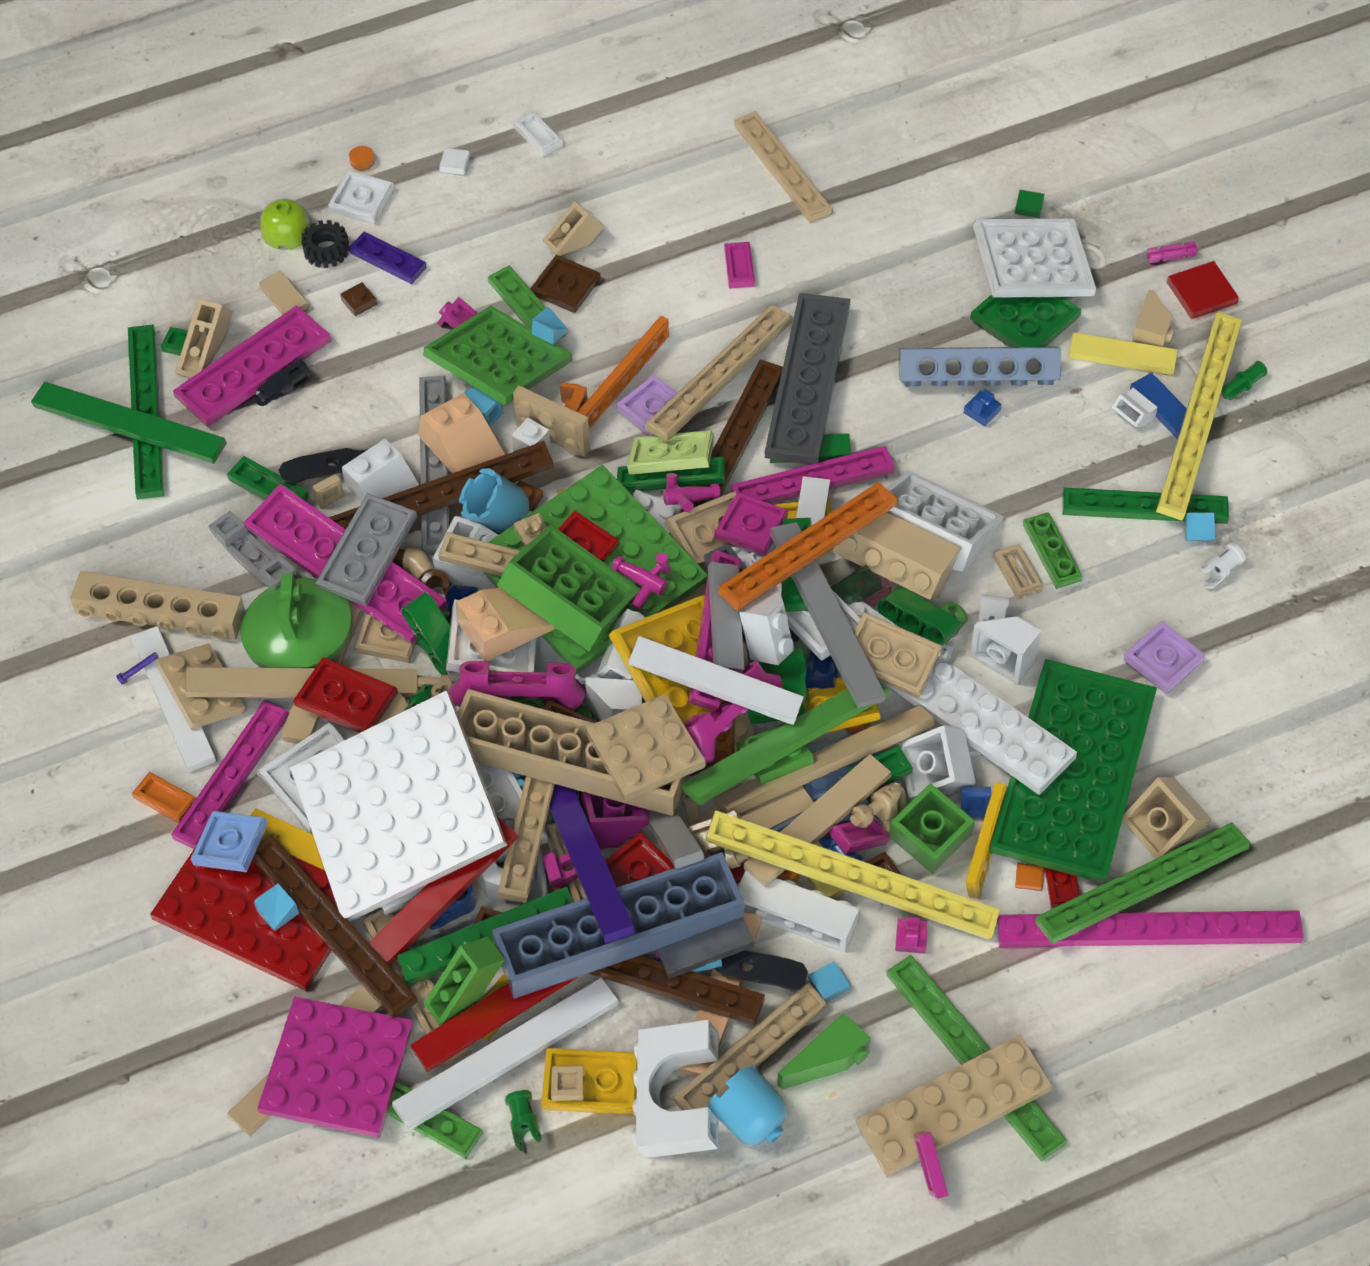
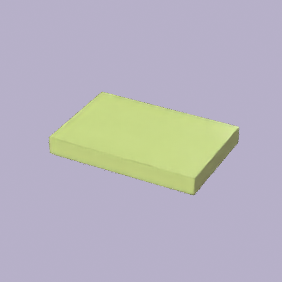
M713 431L676 433L667 442L656 435L635 437L627 465L629 475L709 467L715 439Z

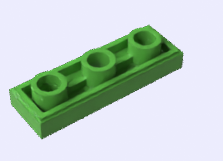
M1047 512L1024 519L1023 527L1054 587L1058 589L1081 582L1082 574L1050 513Z

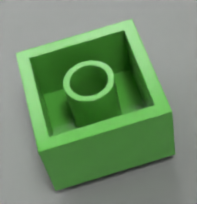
M930 783L890 822L889 837L933 874L972 835L975 820Z

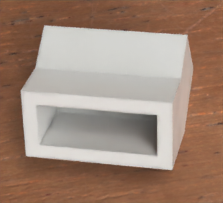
M1134 388L1125 394H1120L1112 406L1116 412L1135 427H1143L1156 417L1158 408Z
M494 862L478 878V884L487 898L505 904L506 899L497 898L503 868L498 867Z

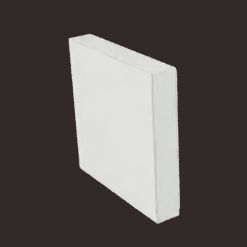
M348 170L327 205L328 212L375 224L395 189L394 182Z

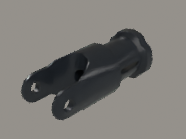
M296 357L293 360L294 363L284 370L279 369L269 376L265 383L256 390V403L260 406H265L272 400L283 397L293 390L294 385L303 378L308 379L311 377V372L306 363L301 358Z

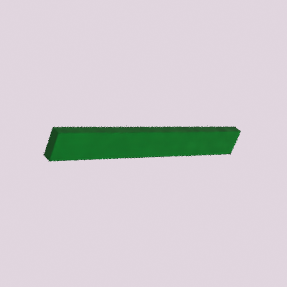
M154 324L128 327L131 409L160 417ZM133 439L135 495L137 500L163 497L162 447Z
M45 381L31 400L35 408L212 464L216 462L227 444L224 437Z

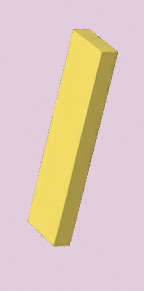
M1073 332L1068 358L1173 375L1178 349Z

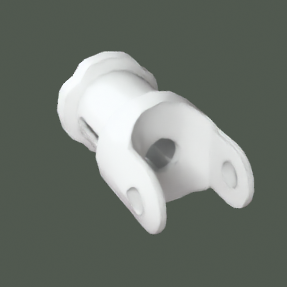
M1227 544L1221 554L1211 557L1199 568L1200 573L1210 571L1211 578L1204 584L1205 588L1217 586L1230 575V570L1236 565L1244 563L1246 560L1245 553L1237 544Z

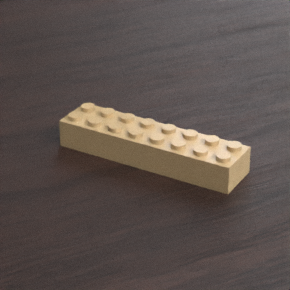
M470 689L467 690L458 710V716L477 763L673 816L683 791L682 783L687 780L688 775L624 802L586 735V727L594 724L592 722Z

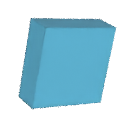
M1214 513L1185 514L1186 542L1215 540Z
M835 961L808 975L809 982L826 1002L850 990V984Z

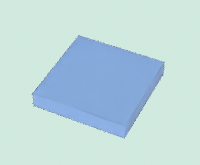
M212 811L190 860L196 866L247 872L268 825L265 817Z

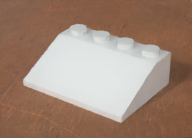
M907 471L886 488L898 498L896 506L888 512L962 547L952 568L955 571L964 572L973 564L1004 518V516L910 471Z

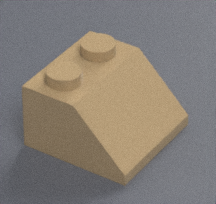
M1158 777L1126 811L1122 819L1156 859L1194 840L1212 820L1174 777Z

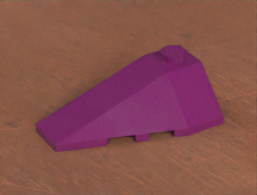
M578 790L580 805L600 849L618 848L649 824L647 809Z

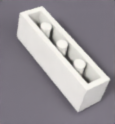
M745 871L738 886L745 902V912L761 915L762 922L839 951H846L858 924L859 909L850 902L834 900L818 890H807L799 887L791 880L775 878L764 887L747 871Z

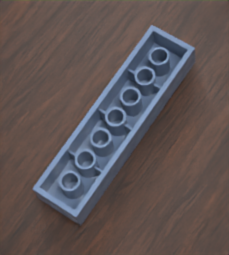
M723 852L706 857L704 860L679 869L674 868L618 887L617 890L631 919L635 933L610 943H605L587 898L493 929V943L505 959L502 969L513 998L646 954L741 917L744 919L745 902Z

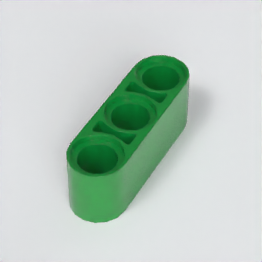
M897 587L877 604L878 613L898 627L942 646L960 631L959 622L952 614L903 587Z
M424 592L403 606L401 612L436 670L441 675H448L446 660L450 625L434 599Z

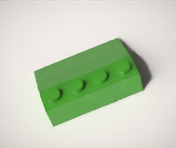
M551 524L509 561L497 584L508 595L518 600L533 613L539 615L554 628L564 633L589 652L603 639L640 590L635 584Z

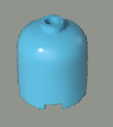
M490 468L481 469L479 471L481 474L474 480L469 478L461 491L459 502L463 504L461 514L470 521L480 523L495 533H502L513 526L514 523L527 516L529 500L526 492Z
M751 1065L750 1068L746 1066L738 1071L725 1083L729 1089L721 1097L715 1093L708 1102L707 1107L744 1144L754 1146L766 1140L771 1144L784 1132L781 1126L787 1117V1104L754 1065Z

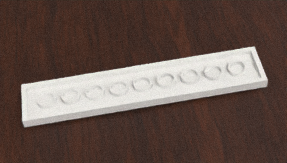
M855 596L847 603L860 618L863 612H866L895 625ZM940 655L919 698L883 683L915 707L922 706L940 725L964 729L968 745L1038 795L1076 759L1077 751Z

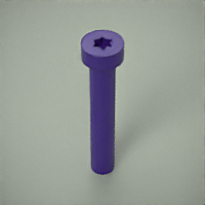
M154 652L123 674L119 673L116 675L118 681L122 685L125 684L128 678L158 659V654Z

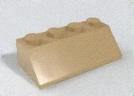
M886 512L836 545L833 553L932 600L940 597L962 547L890 512Z

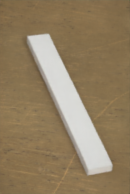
M599 978L393 1101L392 1106L410 1131L618 1005V999L603 979Z

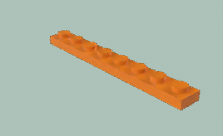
M877 482L720 585L718 594L736 611H739L894 508L898 498L881 483Z

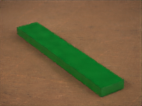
M1063 487L1062 515L1181 521L1156 512L1161 496L1159 492ZM1191 494L1186 513H1214V523L1228 524V496Z

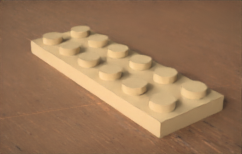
M1018 1035L856 1119V1125L884 1174L888 1177L920 1160L913 1138L914 1133L921 1131L930 1132L935 1149L938 1151L1052 1091V1085L1022 1036Z

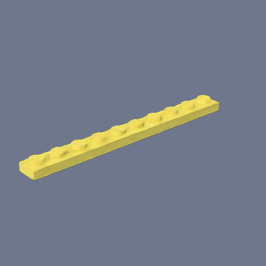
M1218 311L1214 317L1156 512L1181 521L1185 516L1242 319Z
M716 810L713 814L705 839L706 842L988 940L993 937L1000 912L998 908Z

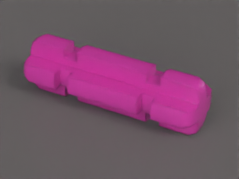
M1194 241L1185 242L1184 245L1178 243L1160 246L1161 249H1158V247L1149 248L1146 253L1149 263L1160 262L1159 259L1169 261L1182 259L1184 255L1186 258L1194 257L1197 255V246Z

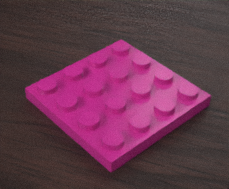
M294 996L257 1107L258 1112L380 1138L413 1030V1020L399 1017L392 1018L390 1015Z

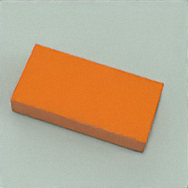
M151 772L144 777L132 792L134 799L177 823L181 821L196 799L195 796Z

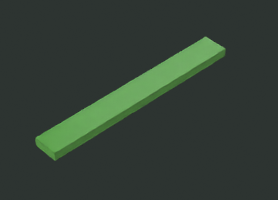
M880 683L886 698L889 697L888 688ZM847 688L798 716L794 725L784 724L682 783L683 791L700 806L873 705L857 708Z
M1231 822L1037 916L1035 923L1049 941L1054 944L1249 849L1250 841Z
M912 955L887 970L886 976L960 1065L991 1050ZM1034 1100L1004 1115L1005 1119L1040 1161H1043L1066 1144V1138Z

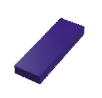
M365 231L349 247L350 254L410 284H413L427 268L425 261Z

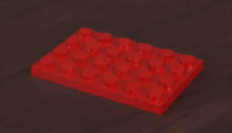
M193 850L150 913L152 920L307 991L330 955L331 949L300 914L276 931L268 925L257 912L254 901L274 885L253 861H251L247 872L196 866L190 860L194 852ZM290 855L338 909L326 871Z

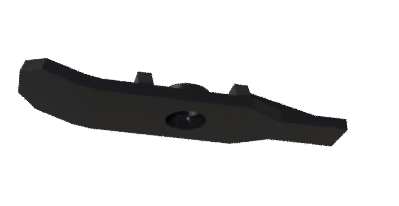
M343 448L300 456L282 463L279 473L283 483L289 485L312 478L319 479L324 476L343 473L342 466L368 449L359 451ZM334 463L337 466H330L328 464Z
M746 950L721 959L722 966L713 968L723 977L773 985L794 992L804 988L808 975V970L801 962ZM747 964L753 966V969L750 971L742 970Z

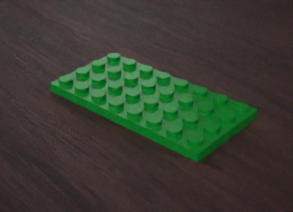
M1045 659L1028 718L1077 751L1076 759L1040 795L1011 775L989 853L1106 883L1157 687Z

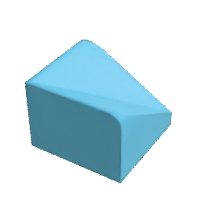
M548 307L532 320L531 334L552 345L568 332V328Z
M279 884L273 886L254 901L257 912L274 931L299 914L296 903Z

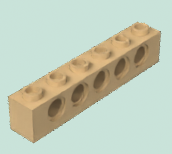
M80 571L70 596L75 614L83 617L94 616L105 618L112 622H130L138 626H158L163 630L174 629L186 631L192 635H210L218 639L229 638L236 640L245 614L241 596Z

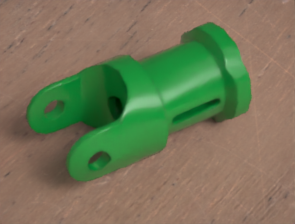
M529 1090L514 1091L505 1097V1104L510 1108L512 1117L510 1126L514 1143L520 1151L525 1149L523 1137L527 1132L531 1131V1135L536 1142L542 1140L538 1118L532 1111L530 1102L532 1093Z

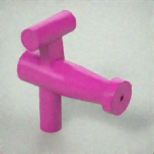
M670 473L666 475V489L663 491V500L666 506L679 504L684 511L690 512L694 507L693 502L709 498L714 500L720 497V488L717 483L711 484L710 487H679L677 485V474Z
M659 553L656 556L657 565L651 572L625 562V558L621 556L614 560L612 569L618 573L621 572L633 582L642 586L631 603V606L636 610H641L652 592L659 596L665 592L668 581L660 577V574H668L671 571V566L665 553Z

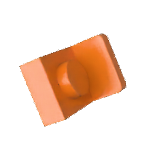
M561 383V401L565 403V407L578 412L588 400L587 387L578 384Z

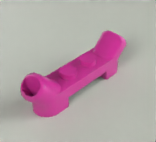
M468 661L460 665V678L449 688V694L453 702L459 707L468 689L500 698L510 696H524L529 699L553 697L562 706L570 710L579 707L585 698V689L575 681V667L567 663L547 662V673L489 671V661Z
M757 661L744 666V671L741 674L783 689L781 677L778 674L765 673ZM724 700L715 712L693 715L684 724L703 756L705 764L712 763L716 759V736L727 731L734 724L732 720L737 715L745 713L749 710L748 708Z

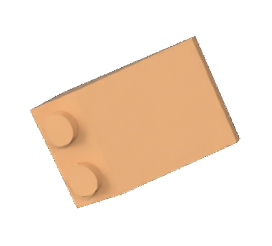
M465 393L458 395L420 417L418 436L451 473L505 455L481 411Z
M501 588L480 590L456 601L457 622L484 661H489L556 629Z

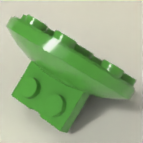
M293 573L281 574V585L276 589L270 587L257 596L243 616L240 635L247 655L260 668H316L322 657L333 660L343 650L352 632L353 616L347 599L317 588V579H295Z

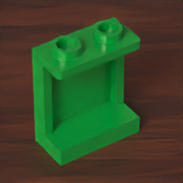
M804 647L794 648V651L779 665L757 661L765 673L778 674L781 677L784 690L803 696L797 717L807 712L809 663ZM747 654L748 664H749V663L753 662L754 660H750V656H749V654ZM747 710L751 724L780 721L759 712Z

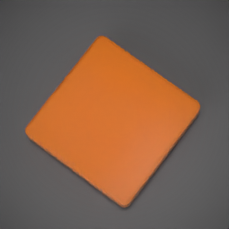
M1018 863L1015 888L1042 891L1044 867Z

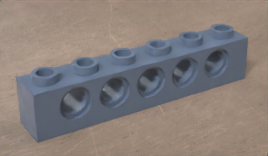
M899 348V380L905 381V386H921V381H931V386H947V381H958L959 386H973L974 381H985V385L994 386L1001 385V380H1011V385H1027V380H1038V385H1054V380H1061V348ZM952 359L958 360L960 368L955 374H949L946 371V364ZM978 359H983L986 362V369L981 374L974 373L972 368L973 363ZM1004 359H1010L1013 364L1012 370L1006 374L1001 373L999 369L1000 362ZM1030 359H1037L1039 362V369L1035 373H1028L1026 370V363ZM923 360H931L933 363V370L929 374H922L919 370V365Z

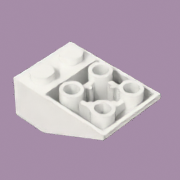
M457 516L454 517L447 530L449 533L484 542H489L498 536V534L480 523ZM444 536L433 557L434 570L443 571L448 576L450 582L480 591L497 588L482 571L440 561L438 554L444 542Z

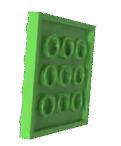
M491 305L425 346L423 356L506 406L514 400L513 392L518 386L528 390L570 363L572 353L557 344L552 345L531 334L532 329Z

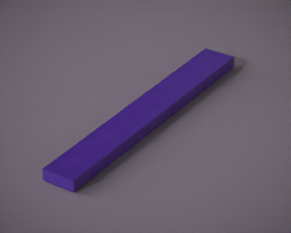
M555 784L549 810L605 943L634 934L635 930L574 789Z

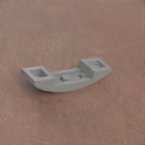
M228 511L208 525L209 530L231 556L265 585L276 589L281 585V574H297L296 569L280 555L276 557L248 532V529L245 528L244 523L231 511Z

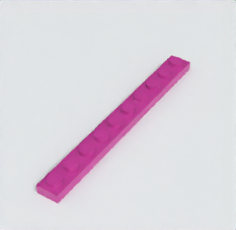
M1299 910L1116 913L1054 944L1049 941L1035 923L1036 917L1041 914L998 915L997 919L999 947L1302 943L1303 940Z

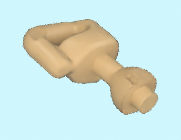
M894 782L873 792L870 798L871 804H861L852 808L850 820L853 825L866 828L873 822L874 815H877L883 822V829L889 832L890 822L908 805L906 794L901 784Z

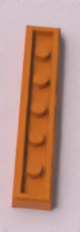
M660 315L579 409L578 413L588 417L589 430L669 337V321L667 318Z

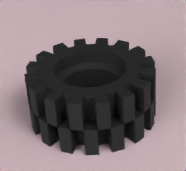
M320 220L317 226L315 223L310 224L311 229L306 227L304 230L305 234L302 233L301 236L306 260L308 259L311 265L315 262V267L320 268L321 264H323L324 268H328V264H332L335 267L337 266L336 261L344 262V257L347 258L349 255V242L347 231H345L343 225L340 227V224L336 221L332 225L331 220H327L326 224H323V220ZM324 241L334 242L332 245L327 247L317 246L319 243Z

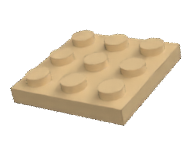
M666 694L586 727V735L624 802L705 768L703 756Z

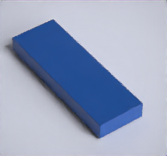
M1152 372L1130 385V390L1132 388L1136 389L1158 407L1156 418L1178 440L1187 408Z

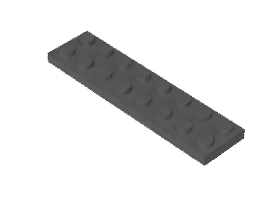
M799 293L766 442L765 458L806 464L819 463L851 299Z

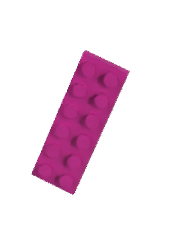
M296 305L174 389V396L206 427H209L256 394L257 388L264 384L269 376L279 369L284 370L294 363L293 360L296 357L302 360L306 359L331 341L330 334Z

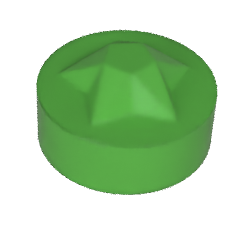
M947 602L941 608L958 620L960 629L968 621L965 610L954 602Z

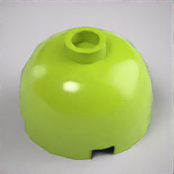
M277 199L270 202L260 216L261 236L266 244L276 249H279L278 246H286L287 249H293L302 245V233L305 234L304 230L306 227L311 229L310 217L300 203L292 199Z

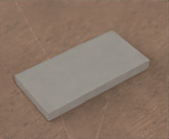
M366 493L317 579V588L367 607L417 518L416 511Z

